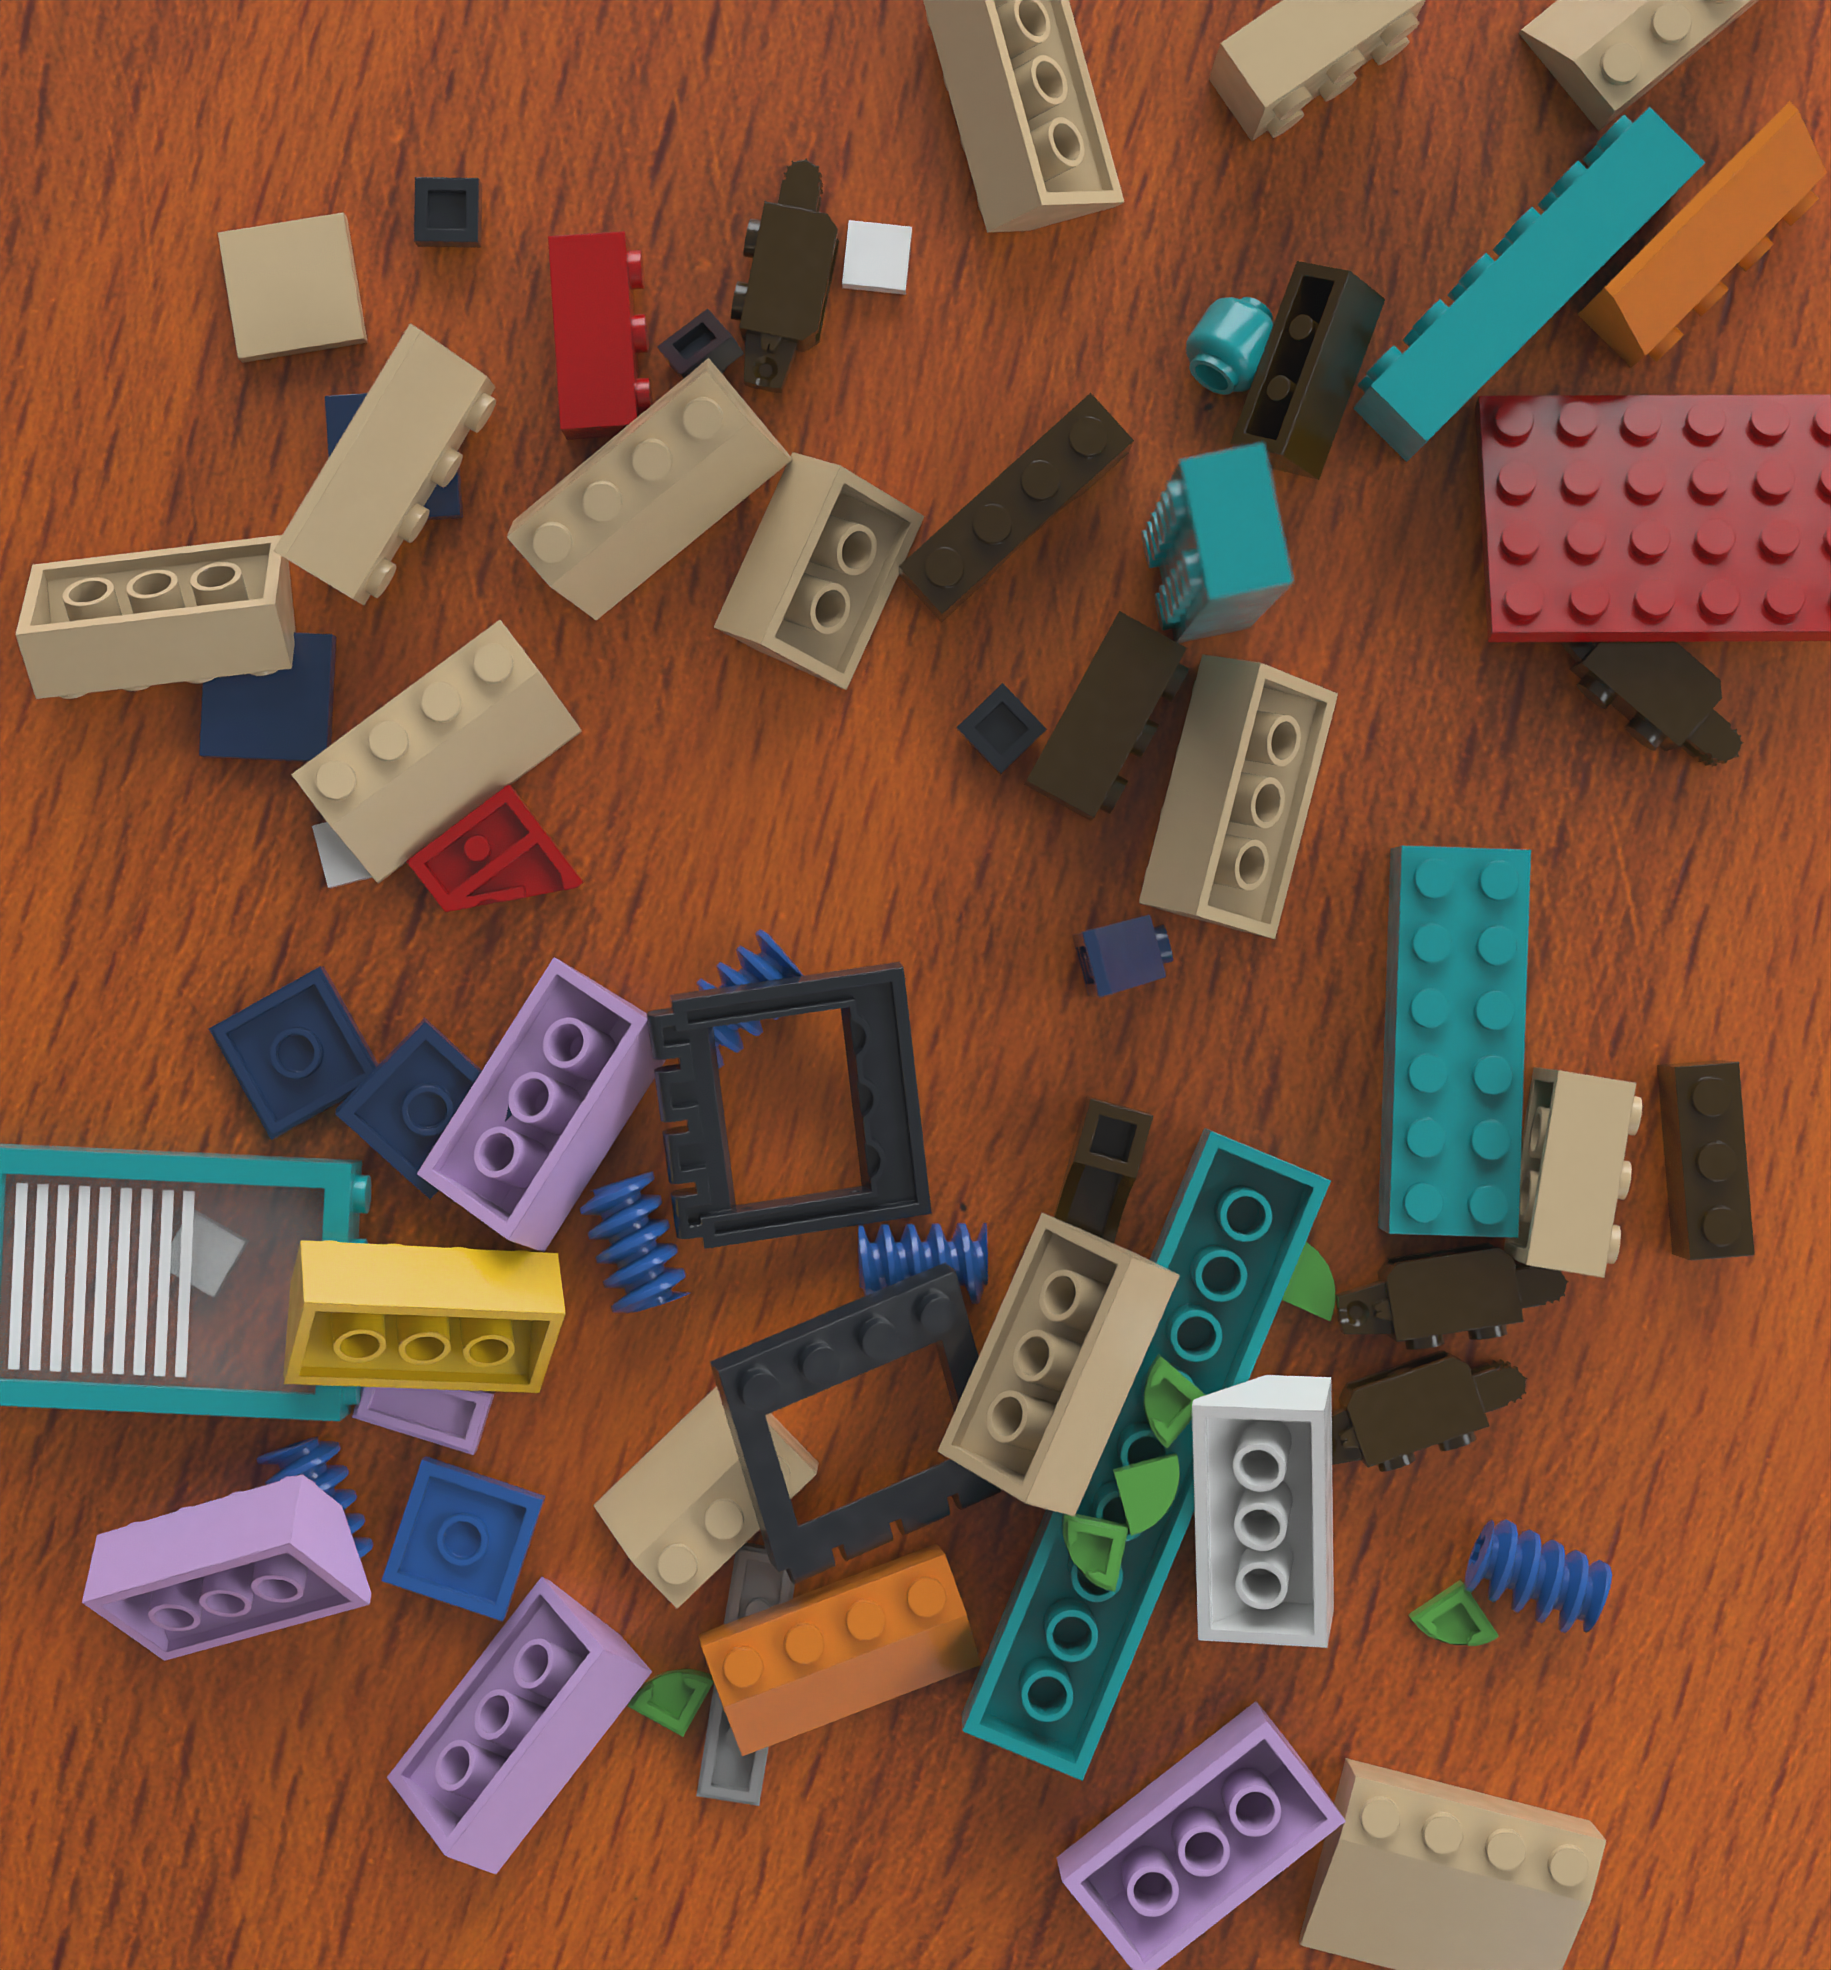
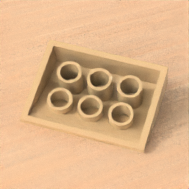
M1348 1758L1345 1759L1334 1805L1346 1822L1325 1837L1299 1938L1301 1946L1395 1970L1563 1969L1591 1903L1606 1844V1839L1590 1820Z

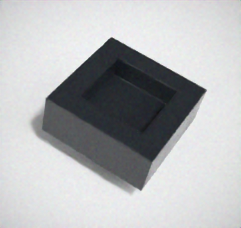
M415 177L414 242L418 247L481 248L482 183L480 179Z
M708 308L657 346L668 364L682 380L708 358L723 374L728 365L744 354L734 337Z
M1003 683L956 727L958 732L1000 775L1047 730Z

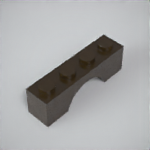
M1089 393L899 565V576L942 623L984 585L997 569L1037 530L1065 506L1082 496L1130 452L1134 440L1093 394Z
M1086 1097L1054 1218L1114 1244L1129 1193L1138 1174L1153 1115L1093 1097Z

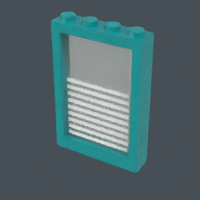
M0 1144V1406L341 1421L351 1413V1405L360 1404L361 1387L284 1384L283 1373L290 1283L300 1241L331 1240L341 1243L368 1244L367 1239H359L360 1213L368 1214L372 1191L370 1175H362V1160Z

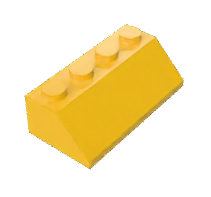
M331 1240L300 1241L290 1283L283 1373L284 1384L539 1393L566 1314L558 1253L530 1252L527 1250L467 1249L464 1247L404 1246L401 1244L341 1243Z

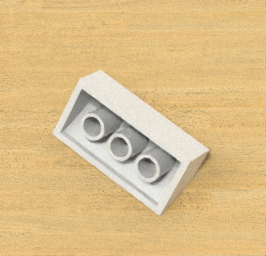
M1264 1375L1194 1399L1192 1403L1198 1640L1327 1648L1334 1613L1331 1377Z

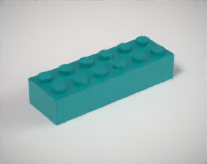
M1651 107L1634 123L1624 114L1584 157L1583 161L1589 168L1586 169L1577 161L1539 202L1538 206L1544 213L1540 215L1531 207L1494 247L1493 251L1499 258L1494 261L1485 253L1449 292L1448 296L1454 303L1448 307L1439 299L1414 324L1413 329L1402 340L1409 348L1402 353L1393 345L1359 382L1357 386L1365 394L1353 409L1406 462L1705 163Z
M1264 443L1180 460L1170 481L1166 482V488L1161 493L1159 502L1155 504L1154 512H1151V517L1146 522V530L1141 531L1148 568L1159 567L1163 584L1159 586V592L1154 594L1159 624L1162 631L1172 629L1174 641L1177 643L1249 629L1293 583Z
M1398 846L1390 849L1378 1228L1389 1234L1518 1238L1531 850Z

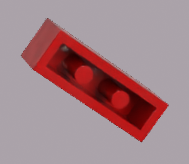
M625 231L548 236L560 430L567 440L614 437L653 405L650 378H639L637 353L649 352L646 314H635L633 290L644 289L645 287L642 251H631V245Z

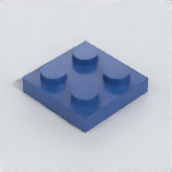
M425 1456L421 1460L381 1581L503 1621L506 1617L546 1496Z

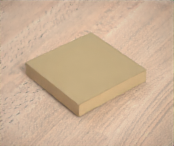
M344 212L218 232L237 356L242 363L368 343L348 218Z

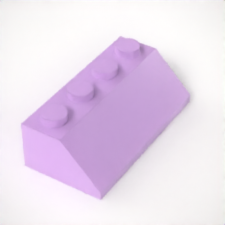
M554 957L424 1161L417 1175L506 1239L545 1252L655 1078L654 1069L661 1067L666 1059L655 1060L652 1058L647 1014ZM509 1106L512 1115L505 1122Z
M301 1474L285 1477L278 1482L251 1490L234 1492L227 1497L197 1506L184 1507L176 1512L143 1522H133L126 1527L97 1535L82 1603L165 1661L370 1605L371 1590L342 1505L320 1489L312 1480Z
M541 1577L387 1778L445 1856L496 1875L652 1671L619 1633L550 1580Z
M1255 1701L1056 1858L1062 1882L1131 1969L1157 1970L1346 1821L1295 1749L1258 1702Z

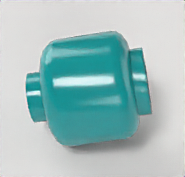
M1234 297L1219 298L1208 307L1186 342V355L1190 362L1189 369L1193 377L1201 385L1222 395L1250 390L1274 324L1272 321L1273 315L1269 308L1259 300L1251 297H1243L1241 299Z

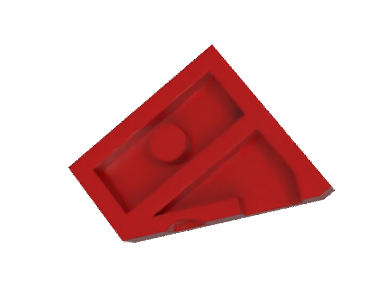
M511 784L505 786L406 861L445 912L575 889L584 883V880Z

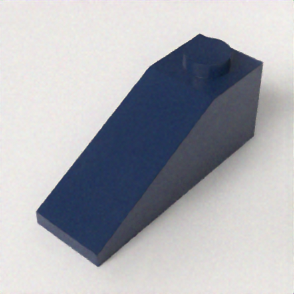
M1150 915L1072 935L1088 996L1102 997L1164 978L1166 973L1163 964L1173 961L1164 924L1153 927Z

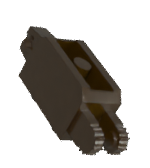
M807 158L797 162L792 161L791 166H786L787 172L784 173L786 179L782 180L778 204L764 201L761 220L750 218L743 251L744 257L753 258L748 283L737 282L732 302L731 319L740 321L739 329L742 340L745 341L744 384L754 389L782 393L797 351L805 353L820 342L839 248L838 228L828 214L820 212L822 202L820 195H823V190L821 189L823 183L820 180L822 173L818 172L819 166H815Z
M1559 642L1576 661L1570 670L1581 679L1577 684L1578 689L1589 700L1603 709H1607L1611 704L1629 720L1625 728L1630 735L1648 749L1655 751L1659 746L1664 751H1669L1682 747L1693 758L1698 757V762H1704L1705 766L1711 764L1712 767L1717 766L1719 762L1725 764L1728 760L1739 757L1738 753L1741 744L1744 743L1740 740L1742 735L1737 734V729L1732 730L1731 724L1713 709L1722 699L1721 680L1677 642Z
M1487 1242L1388 1258L1377 1272L1379 1281L1336 1294L1335 1302L1338 1322L1343 1334H1387L1396 1342L1405 1341L1406 1349L1417 1350L1443 1345L1444 1334L1468 1331L1469 1339L1471 1340L1490 1339L1507 1335V1324L1524 1322L1522 1308L1546 1305L1547 1301L1552 1304L1555 1300L1560 1301V1297L1565 1296L1566 1284L1569 1281L1565 1279L1560 1270L1530 1266L1523 1263L1515 1264L1513 1257L1499 1247H1495Z
M1441 1350L1347 1382L1339 1397L1341 1408L1332 1412V1465L1361 1460L1367 1468L1378 1465L1379 1471L1385 1472L1411 1464L1416 1460L1414 1452L1438 1444L1440 1451L1453 1450L1468 1445L1476 1440L1474 1431L1490 1426L1485 1413L1508 1406L1510 1401L1516 1403L1517 1399H1522V1394H1526L1525 1381L1527 1378L1518 1371V1367H1511V1363L1508 1361L1504 1362L1500 1359L1496 1362L1493 1360L1492 1364L1486 1362L1470 1368L1468 1364L1458 1357Z

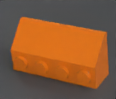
M1789 101L1579 312L1578 315L1631 368L1647 354L1657 362L1684 335L1676 325L1692 309L1700 317L1703 316L1729 290L1721 279L1736 264L1746 272L1774 244L1766 234L1781 219L1791 227L1819 199L1811 189L1827 171L1799 110Z
M937 1544L797 1596L782 1604H776L768 1609L698 1634L701 1648L742 1757L981 1665L968 1616L945 1553Z

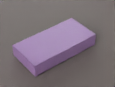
M361 1387L360 1404L355 1406L352 1418L474 1455L479 1446L495 1391Z

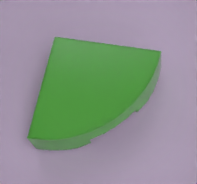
M1306 1242L1282 1300L1331 1321L1336 1300L1334 1279L1328 1264L1321 1254Z
M1158 1354L1146 1374L1143 1386V1406L1152 1431L1159 1441L1168 1448L1192 1420L1193 1400L1205 1396V1394Z
M1175 1452L1113 1469L1131 1536L1139 1534L1157 1523L1170 1508L1179 1484L1178 1456Z
M1063 1514V1538L1073 1563L1092 1583L1115 1592L1128 1533L1127 1524L1075 1514V1516Z
M1461 1580L1408 1614L1422 1632L1431 1638L1448 1644L1478 1646L1499 1637L1472 1594L1465 1590L1464 1583Z
M675 1669L658 1674L639 1688L629 1701L628 1707L683 1737L714 1682L712 1675L693 1669Z

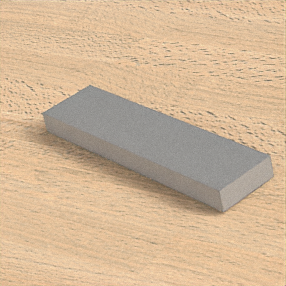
M745 1543L735 1553L724 1624L793 1599L795 1585L789 1579L786 1570L778 1572L770 1563L765 1545ZM715 1684L696 1796L759 1806L769 1746L742 1757Z

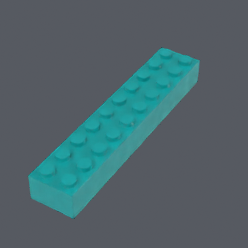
M1203 1129L1149 1259L1180 1276L1076 1514L1127 1524L1113 1469L1176 1452L1180 1474L1175 1498L1164 1516L1147 1530L1131 1536L1128 1528L1115 1592L1092 1583L1076 1567L1069 1556L1063 1538V1513L1046 1509L961 1713L963 1732L1083 1781L1195 1511L1192 1420L1171 1445L1166 1448L1155 1436L1145 1415L1143 1386L1146 1374L1153 1360L1159 1354L1205 1395L1249 1380L1331 1180L1209 1129Z

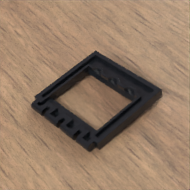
M900 962L670 995L671 1008L653 1010L647 1013L652 1058L655 1060L678 1058L679 1063L654 1069L661 1121L677 1122L686 1120L687 1126L669 1128L662 1132L669 1183L684 1184L694 1182L695 1187L678 1189L671 1192L677 1238L692 1239L702 1237L704 1249L932 1214L904 967ZM841 1008L862 1186L736 1205L713 1027Z
M946 1262L710 1361L769 1561L778 1572L786 1570L789 1579L794 1585L835 1567L836 1563L832 1549L837 1546L844 1560L848 1561L893 1541L890 1523L893 1521L896 1522L901 1534L906 1535L949 1516L950 1508L947 1500L949 1496H952L958 1509L962 1510L1001 1492L999 1487L953 1460L948 1459L798 1526L765 1416L933 1343L936 1344L952 1407L955 1412L979 1356L956 1271Z

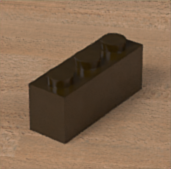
M1297 261L1230 443L1237 448L1264 443L1269 468L1319 480L1383 308L1385 298L1351 271Z
M1119 611L1024 785L1090 821L1096 816L1099 809L1110 814L1128 783V780L1118 774L1129 753L1141 758L1159 724L1149 719L1158 700L1162 697L1172 702L1190 669L1179 663L1187 648Z
M1714 1060L1657 1065L1672 1254L1690 1261L1755 1255L1739 1062Z

